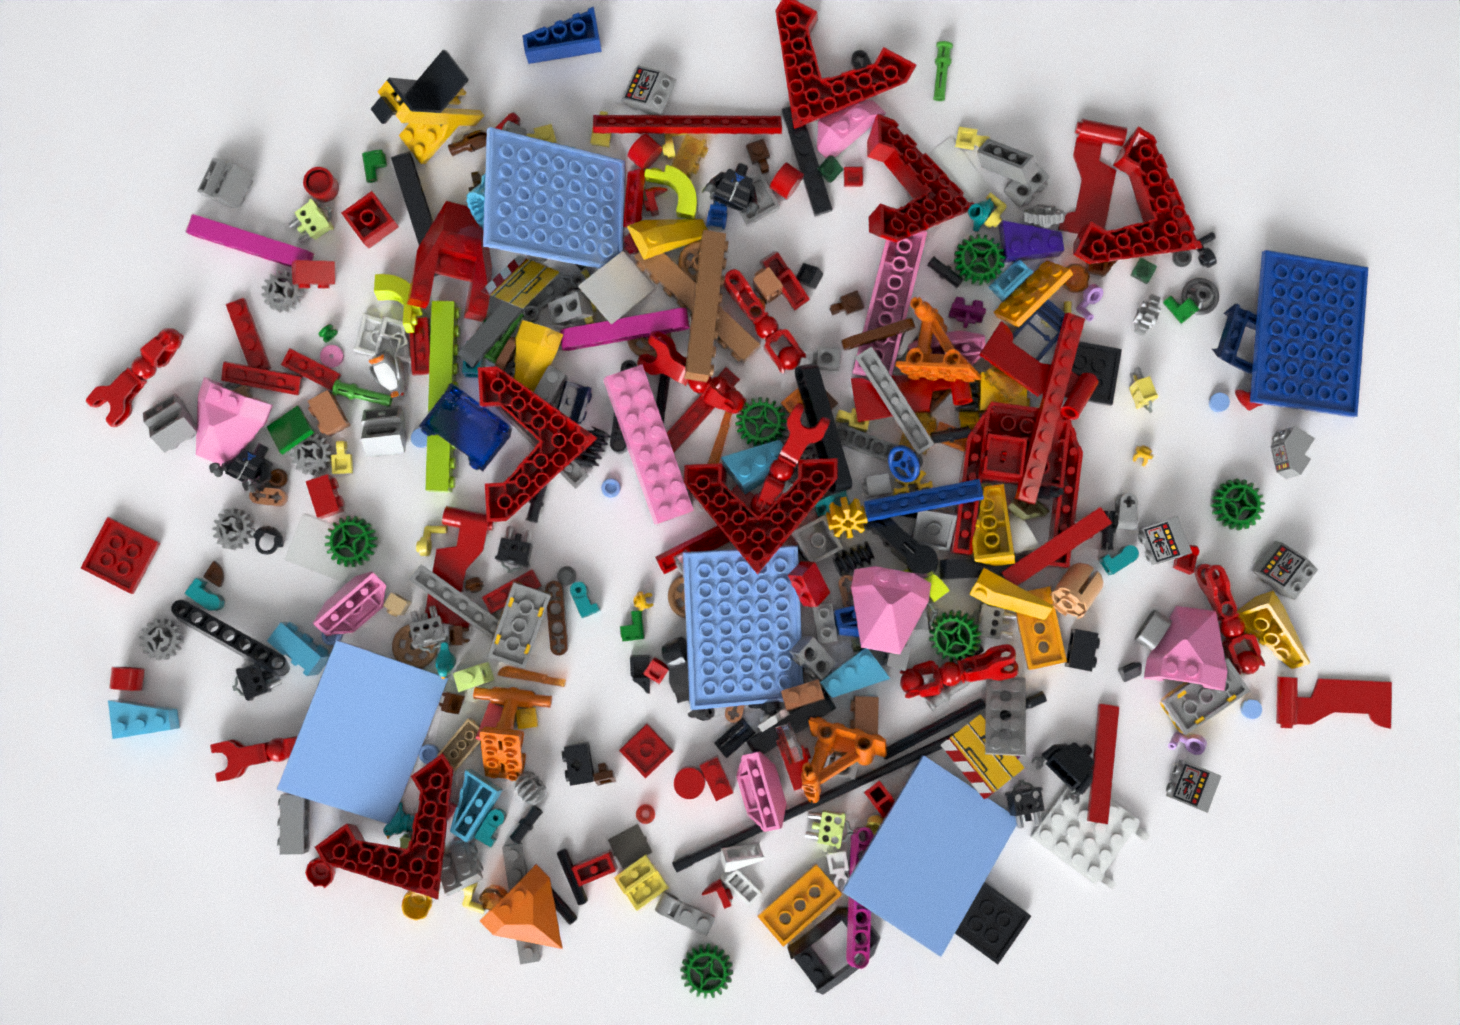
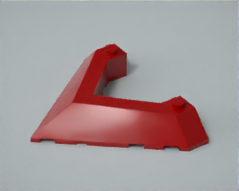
M781 0L775 10L794 129L907 83L917 64L883 47L874 64L867 65V67L858 70L853 69L843 72L841 75L831 78L826 77L822 79L810 38V33L818 21L817 11L797 0Z
M877 114L867 140V157L883 162L911 195L913 200L898 209L880 203L868 217L869 233L893 242H899L967 213L970 206L974 203L968 202L963 196L964 192L947 177V174L926 153L922 154L917 149V143L908 134L904 135L897 128L899 124L894 119Z
M1138 126L1126 141L1113 166L1129 176L1143 222L1106 231L1092 221L1083 226L1073 243V255L1088 264L1202 248L1201 242L1197 241L1193 232L1195 228L1184 209L1185 205L1173 178L1170 179L1166 168L1168 166L1165 159L1157 149L1155 136Z
M478 367L480 406L485 408L502 407L540 441L503 483L485 484L487 522L507 521L588 448L597 437L499 367Z
M837 458L799 460L798 479L793 483V486L786 493H782L773 502V505L758 517L727 488V470L722 463L684 466V484L757 575L838 478Z
M444 753L411 776L420 791V802L418 811L415 813L412 838L407 849L366 842L357 825L346 823L315 846L323 863L439 900L454 770Z

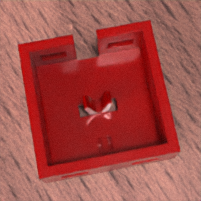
M988 433L984 444V451L987 452V455L982 460L981 474L1021 479L1023 477L1027 439Z

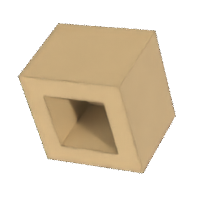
M391 592L383 606L387 608L386 612L397 617V615L404 616L412 602L397 593Z

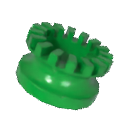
M328 324L319 331L318 335L323 337V341L327 343L332 338H335L334 336L338 334V331L333 329L332 324Z

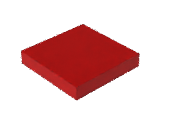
M648 723L619 750L645 779L674 752Z

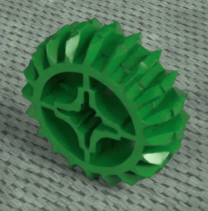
M977 234L975 239L972 235L968 237V240L963 239L962 245L959 244L957 246L959 251L954 253V256L957 258L953 260V263L959 264L955 267V270H961L959 276L965 275V282L972 279V285L975 284L976 280L979 286L983 284V280L986 284L990 283V279L996 280V275L1002 273L1000 268L1005 266L1002 262L1005 260V256L1001 255L1004 249H997L1000 242L993 244L994 237L987 240V234L982 239L980 234ZM976 246L986 248V250H978ZM966 251H968L971 258L969 265L965 262ZM990 254H992L994 260L992 269L987 259ZM984 256L982 262L980 261V262H976V263L974 264V262L976 261V258H977V257H978V258H979V257L982 258V257ZM973 269H980L982 272H985V273H976V272H974V271H972V270H973Z
M758 397V403L755 402L754 398H751L752 405H749L748 402L744 403L747 409L743 408L740 411L743 415H736V418L741 421L735 422V425L742 426L737 429V433L744 432L740 438L743 440L748 437L747 445L754 441L753 447H756L757 442L763 445L764 442L770 443V440H778L776 435L780 438L783 437L779 430L786 431V427L781 424H786L787 420L781 419L786 415L785 412L779 413L782 409L781 405L775 408V400L772 401L771 405L768 404V397H766L765 403L762 402V397ZM762 408L758 416H747L752 410ZM767 410H770L775 415L777 424L768 420L766 416ZM764 414L763 419L764 422H766L767 424H763L760 428V431H758L759 426L758 423H756V421H760L762 415ZM745 421L755 426V436L747 430ZM764 429H775L771 435L760 437Z
M1238 478L1233 481L1227 480L1226 484H1220V489H1215L1214 491L1218 496H1212L1211 498L1216 503L1210 505L1211 507H1216V511L1212 512L1213 515H1219L1216 521L1223 520V527L1228 525L1230 530L1236 528L1237 531L1242 530V528L1249 529L1250 525H1256L1255 520L1261 519L1258 513H1264L1260 506L1265 505V502H1260V498H1263L1264 495L1257 494L1260 488L1253 489L1254 483L1247 484L1246 479L1240 482ZM1237 489V493L1234 494L1233 498H1226L1231 490ZM1238 501L1242 507L1237 508L1233 502ZM1225 506L1229 508V514L1227 513ZM1242 511H1250L1243 520H1238Z
M346 516V522L343 518H339L340 524L333 522L332 524L335 529L328 528L331 536H325L326 539L330 540V542L325 543V546L331 547L326 551L327 554L334 553L331 559H337L338 565L344 562V567H349L350 563L352 567H356L357 562L359 565H364L363 558L366 561H370L368 554H375L371 548L378 547V545L373 544V541H377L378 537H372L376 530H369L372 524L367 523L365 525L366 520L362 518L359 521L358 516H354L353 520L351 516ZM357 526L363 533L354 535L348 527ZM342 532L343 539L337 544L338 537ZM350 538L355 539L352 542L353 545L348 544L350 542ZM365 540V546L361 551L360 543ZM349 548L354 557H346L339 550Z
M953 610L949 611V615L943 612L942 617L937 616L935 618L937 622H933L931 624L933 629L929 630V633L934 635L929 637V641H935L931 648L937 647L936 654L938 655L942 652V659L949 656L950 662L954 660V657L956 661H961L962 658L969 657L968 655L973 656L975 654L974 650L979 649L977 644L982 641V639L976 637L982 634L981 631L975 630L979 627V624H972L975 618L967 619L969 616L967 612L961 616V610H958L956 615ZM950 621L959 622L955 628L943 626V624ZM964 626L969 632L970 640L963 633ZM958 630V638L953 641L954 638L951 634ZM941 632L942 635L945 636L947 639L946 645L942 641ZM955 644L967 646L963 650L952 649Z
M707 943L706 949H703V945L699 944V951L693 947V955L687 952L686 957L688 959L682 960V964L685 966L681 967L680 971L685 974L681 975V979L687 980L684 983L685 987L691 985L690 993L697 990L696 997H699L700 993H704L703 997L707 999L708 993H711V997L715 998V991L721 995V987L727 990V983L732 982L730 975H733V970L729 968L733 966V963L727 962L730 959L729 955L723 956L724 949L717 952L718 945L710 949V943ZM709 956L707 961L703 963L694 962L700 957ZM715 959L722 965L723 974L713 966ZM710 963L711 973L708 972V974H706L704 978V969L708 967ZM691 968L695 969V972L701 976L699 983L693 978ZM710 979H720L713 985H706Z

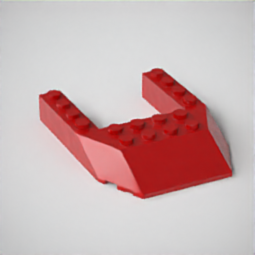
M991 402L967 437L959 483L980 479V483L982 481L1018 485L1020 479L981 474L982 460L987 455V452L984 451L985 437L989 433L1027 439L1026 458L1039 408ZM1061 411L1040 485L1041 487L1052 485L1064 490L1063 495L1053 498L1048 541L1075 524L1083 451L1078 443L1076 431L1071 423L1072 420L1065 417ZM979 500L956 505L955 513H957L950 553L968 556L973 554L972 540L976 529ZM1071 551L1048 567L1069 568Z

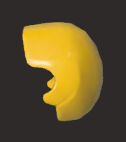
M407 891L401 904L402 912L411 920L424 919L432 907L433 900L429 896Z

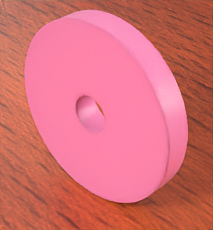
M335 345L324 347L320 353L321 362L329 368L339 366L344 358L342 350Z

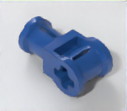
M713 200V205L710 204V210L708 211L706 227L714 226L725 230L728 215L725 205L721 203L719 205L718 202Z

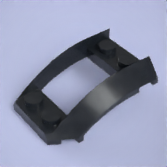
M838 906L815 927L787 946L790 958L795 959L816 987L815 992L822 995L859 969L847 964L838 972L832 974L811 947V945L841 921L847 927L848 907ZM861 912L856 915L858 923L862 920ZM872 925L870 927L869 959L874 956L881 938ZM857 933L855 936V939L858 941V943L862 939L860 933ZM860 954L854 958L856 964L861 961Z

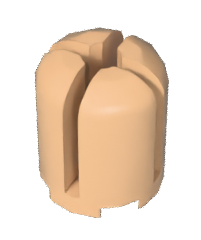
M1077 563L1072 565L1050 594L1054 601L1052 605L1064 616L1070 614L1078 616L1076 619L1082 618L1103 588L1102 575L1096 571L1089 577L1094 569L1089 564Z

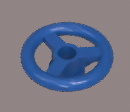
M898 445L893 447L888 456L890 471L902 482L914 481L920 471L917 455L907 446ZM904 451L900 460H894L896 452ZM896 467H900L902 470H904L908 477L901 475L897 471Z

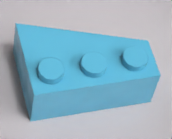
M776 440L721 457L722 463L727 473L746 495L764 483L771 463L778 459V455L784 445L780 440Z
M290 621L288 623L280 622L267 642L282 655L292 659L291 663L294 666L298 664L305 669L303 674L306 676L319 675L327 664L330 656L329 650L321 644H315L313 642L314 639L307 633L302 634L299 632V627Z
M863 648L819 682L829 696L834 698L888 680L890 677L869 649Z
M120 699L108 700L113 739L180 728L177 709Z
M473 769L465 770V778L459 793L458 806L455 809L450 829L451 833L465 842L473 840L488 813L503 792L502 788Z

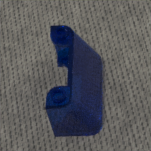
M449 383L419 425L421 431L427 436L439 435L468 456L469 465L473 469L481 470L482 472L508 441L512 432V428L508 423L489 409L481 407L478 401L452 383Z

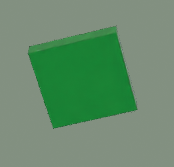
M298 405L267 426L278 451L282 455L314 433L302 408Z

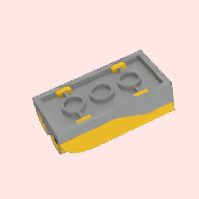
M513 581L487 657L525 669L551 597L549 592L540 591Z
M1225 658L1228 671L1225 691L1204 688L1202 684L1183 682L1161 699L1160 705L1171 718L1173 725L1179 732L1187 735L1250 692V689L1228 658Z

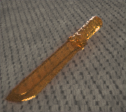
M726 411L707 464H716L720 461L732 414Z
M510 666L501 668L497 674L503 677L542 684L566 686V679L548 677V674H540Z

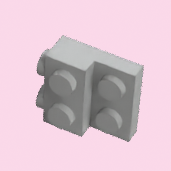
M825 515L793 531L791 534L805 560L818 563L843 549L841 538L834 536L833 529H829Z
M464 841L451 847V852L443 857L441 882L444 893L447 896L483 880L482 871L484 869L480 860L477 859L478 849L470 841Z

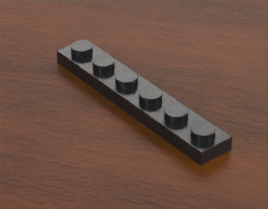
M791 107L784 108L781 112L799 170L804 174L803 182L814 217L832 212L831 202L807 126L803 125L794 129Z

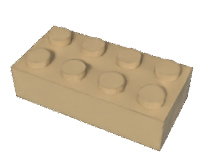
M471 717L468 718L437 754V757L444 753L454 769L453 771H457L481 743L480 740L475 739L480 725Z

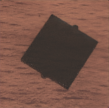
M639 824L608 839L614 852L613 856L617 857L622 869L636 862L644 855L653 853L647 842V836H644Z

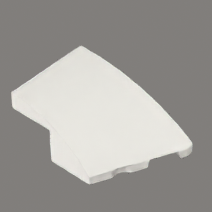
M363 314L353 351L375 356L387 349L394 359L397 356L402 363L411 364L403 322L389 317L380 319Z
M1009 500L1006 501V502H1007V507H1008L1009 504H1010V501H1009ZM1008 509L1014 554H1022L1023 551L1036 550L1041 547L1026 522L1014 516L1010 509Z

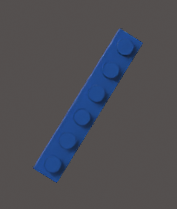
M980 479L868 500L864 501L867 520L870 522L983 500L984 498Z

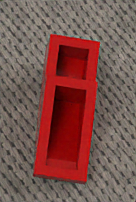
M777 251L772 252L760 261L764 270L770 267L783 285L782 295L793 310L798 309L810 300L792 270L787 267Z

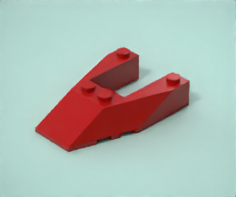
M450 201L444 203L416 251L407 304L426 309L430 301L434 274L436 273L470 282L464 318L483 322L487 316L490 295L481 292V290L491 281L492 262L489 247L483 246L484 231L475 221L468 206Z

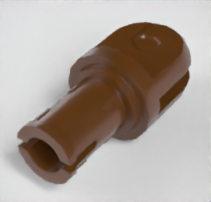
M477 130L463 135L462 140L448 145L451 155L455 156L467 150L472 153L485 147L487 133L483 130Z

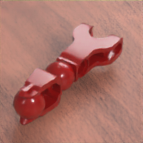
M736 269L728 271L725 275L724 288L747 318L753 321L757 335L765 339L764 351L776 364L780 373L785 374V370H794L800 365L801 358H806V353L798 346L789 330L779 329L777 320L769 316L768 312L765 313L764 306L741 272ZM734 280L737 284L733 285L730 281ZM758 308L761 314L755 317L751 314L750 310ZM783 336L791 346L782 348L777 356L770 344L777 342L779 337Z
M174 328L161 330L156 337L140 349L142 356L133 360L131 368L127 367L109 386L94 388L86 398V403L90 407L97 408L108 401L110 412L106 417V422L111 427L120 426L131 415V402L148 382L146 379H150L155 375L157 367H165L170 362L177 349L182 345L184 336Z
M659 331L650 333L648 343L656 350L657 357L650 354L639 356L637 365H643L645 372L650 375L665 374L673 380L684 384V386L689 384L690 389L694 392L703 393L702 400L705 403L722 409L727 413L736 414L743 409L746 402L745 397L723 377L717 376L712 379L709 376L707 382L684 379L686 357L676 350L673 339Z
M797 403L788 416L787 427L790 434L778 455V459L771 463L761 492L755 494L751 500V508L759 516L773 505L775 499L784 489L785 482L791 479L794 467L807 445L820 441L830 424V419L823 417L816 426L811 428L805 427L800 420L804 411L801 403Z
M1198 565L1195 568L1194 574L1212 610L1217 612L1218 621H1221L1219 627L1220 632L1226 637L1222 642L1226 657L1239 675L1241 673L1245 675L1254 674L1258 671L1260 665L1265 667V661L1261 656L1256 636L1244 632L1245 623L1239 617V613H1237V606L1231 594L1230 581L1225 569L1220 565ZM1204 568L1206 569L1204 572L1205 578L1201 575V572ZM1226 604L1228 609L1227 612L1224 614L1222 612V607ZM1245 639L1250 651H1241L1236 655L1234 645L1241 643Z
M1010 644L998 645L989 648L983 654L967 657L962 661L957 660L958 664L946 662L940 668L934 661L929 660L916 664L913 668L906 669V671L901 670L900 686L906 692L905 698L910 699L918 695L920 697L939 695L942 692V688H944L943 684L955 686L961 680L965 683V681L975 682L985 679L997 681L1010 679L1017 676L1019 672V666L1015 661L1016 651ZM1003 652L1011 653L1007 657H1001ZM1012 666L1013 669L1011 671L1004 670V667ZM933 674L935 681L924 685L922 675Z
M297 736L285 739L276 737L270 742L245 746L235 739L211 744V753H223L228 759L226 769L215 774L216 782L239 778L252 765L286 760L291 754Z

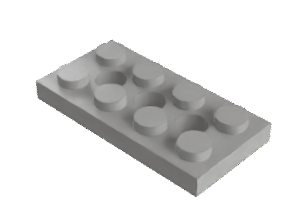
M1013 677L1001 681L986 679L985 754L1025 756L1026 678ZM1003 692L1009 693L1011 700L1007 702L1001 700L1000 694ZM1002 711L1009 712L1011 719L1008 721L1002 720L1000 713ZM1003 730L1009 731L1011 738L1003 740L1000 737V732Z

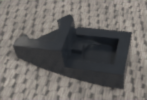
M630 655V674L632 680L639 684L647 694H650V678L644 675L645 670L650 664V655Z

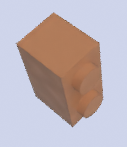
M770 267L765 270L762 268L754 274L753 288L766 305L782 294L783 285Z
M326 390L308 400L310 405L308 409L311 415L317 418L319 422L317 426L322 434L325 433L328 436H333L351 426L331 391Z
M818 679L781 691L787 711L825 700Z
M854 696V700H850V712H853V720L850 719V729L858 728L867 734H878L879 697Z

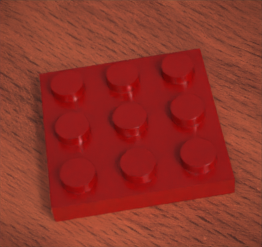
M107 517L81 569L130 594H134L161 543L111 517Z

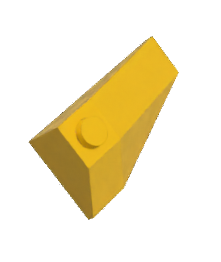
M522 320L515 337L516 356H514L515 375L513 378L534 392L546 369L551 365L563 334L548 327Z
M1004 484L984 486V499L981 500L972 540L974 560L993 566L1015 564Z
M983 568L968 593L986 604L1043 620L1047 618L1054 607L1050 603Z

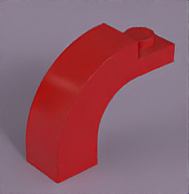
M879 780L867 789L864 794L881 816L885 818L895 800Z

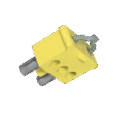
M1136 367L1134 368L1135 372L1129 374L1133 383L1129 390L1136 409L1144 407L1151 413L1153 412L1152 403L1158 398V394L1150 376L1144 378L1141 368Z

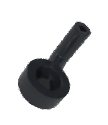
M1213 232L1197 240L1202 244V248L1196 249L1199 253L1198 260L1203 267L1206 266L1207 268L1217 264L1212 250L1203 246L1216 238Z
M767 702L748 706L761 709L765 714H774L776 710L780 709V702Z

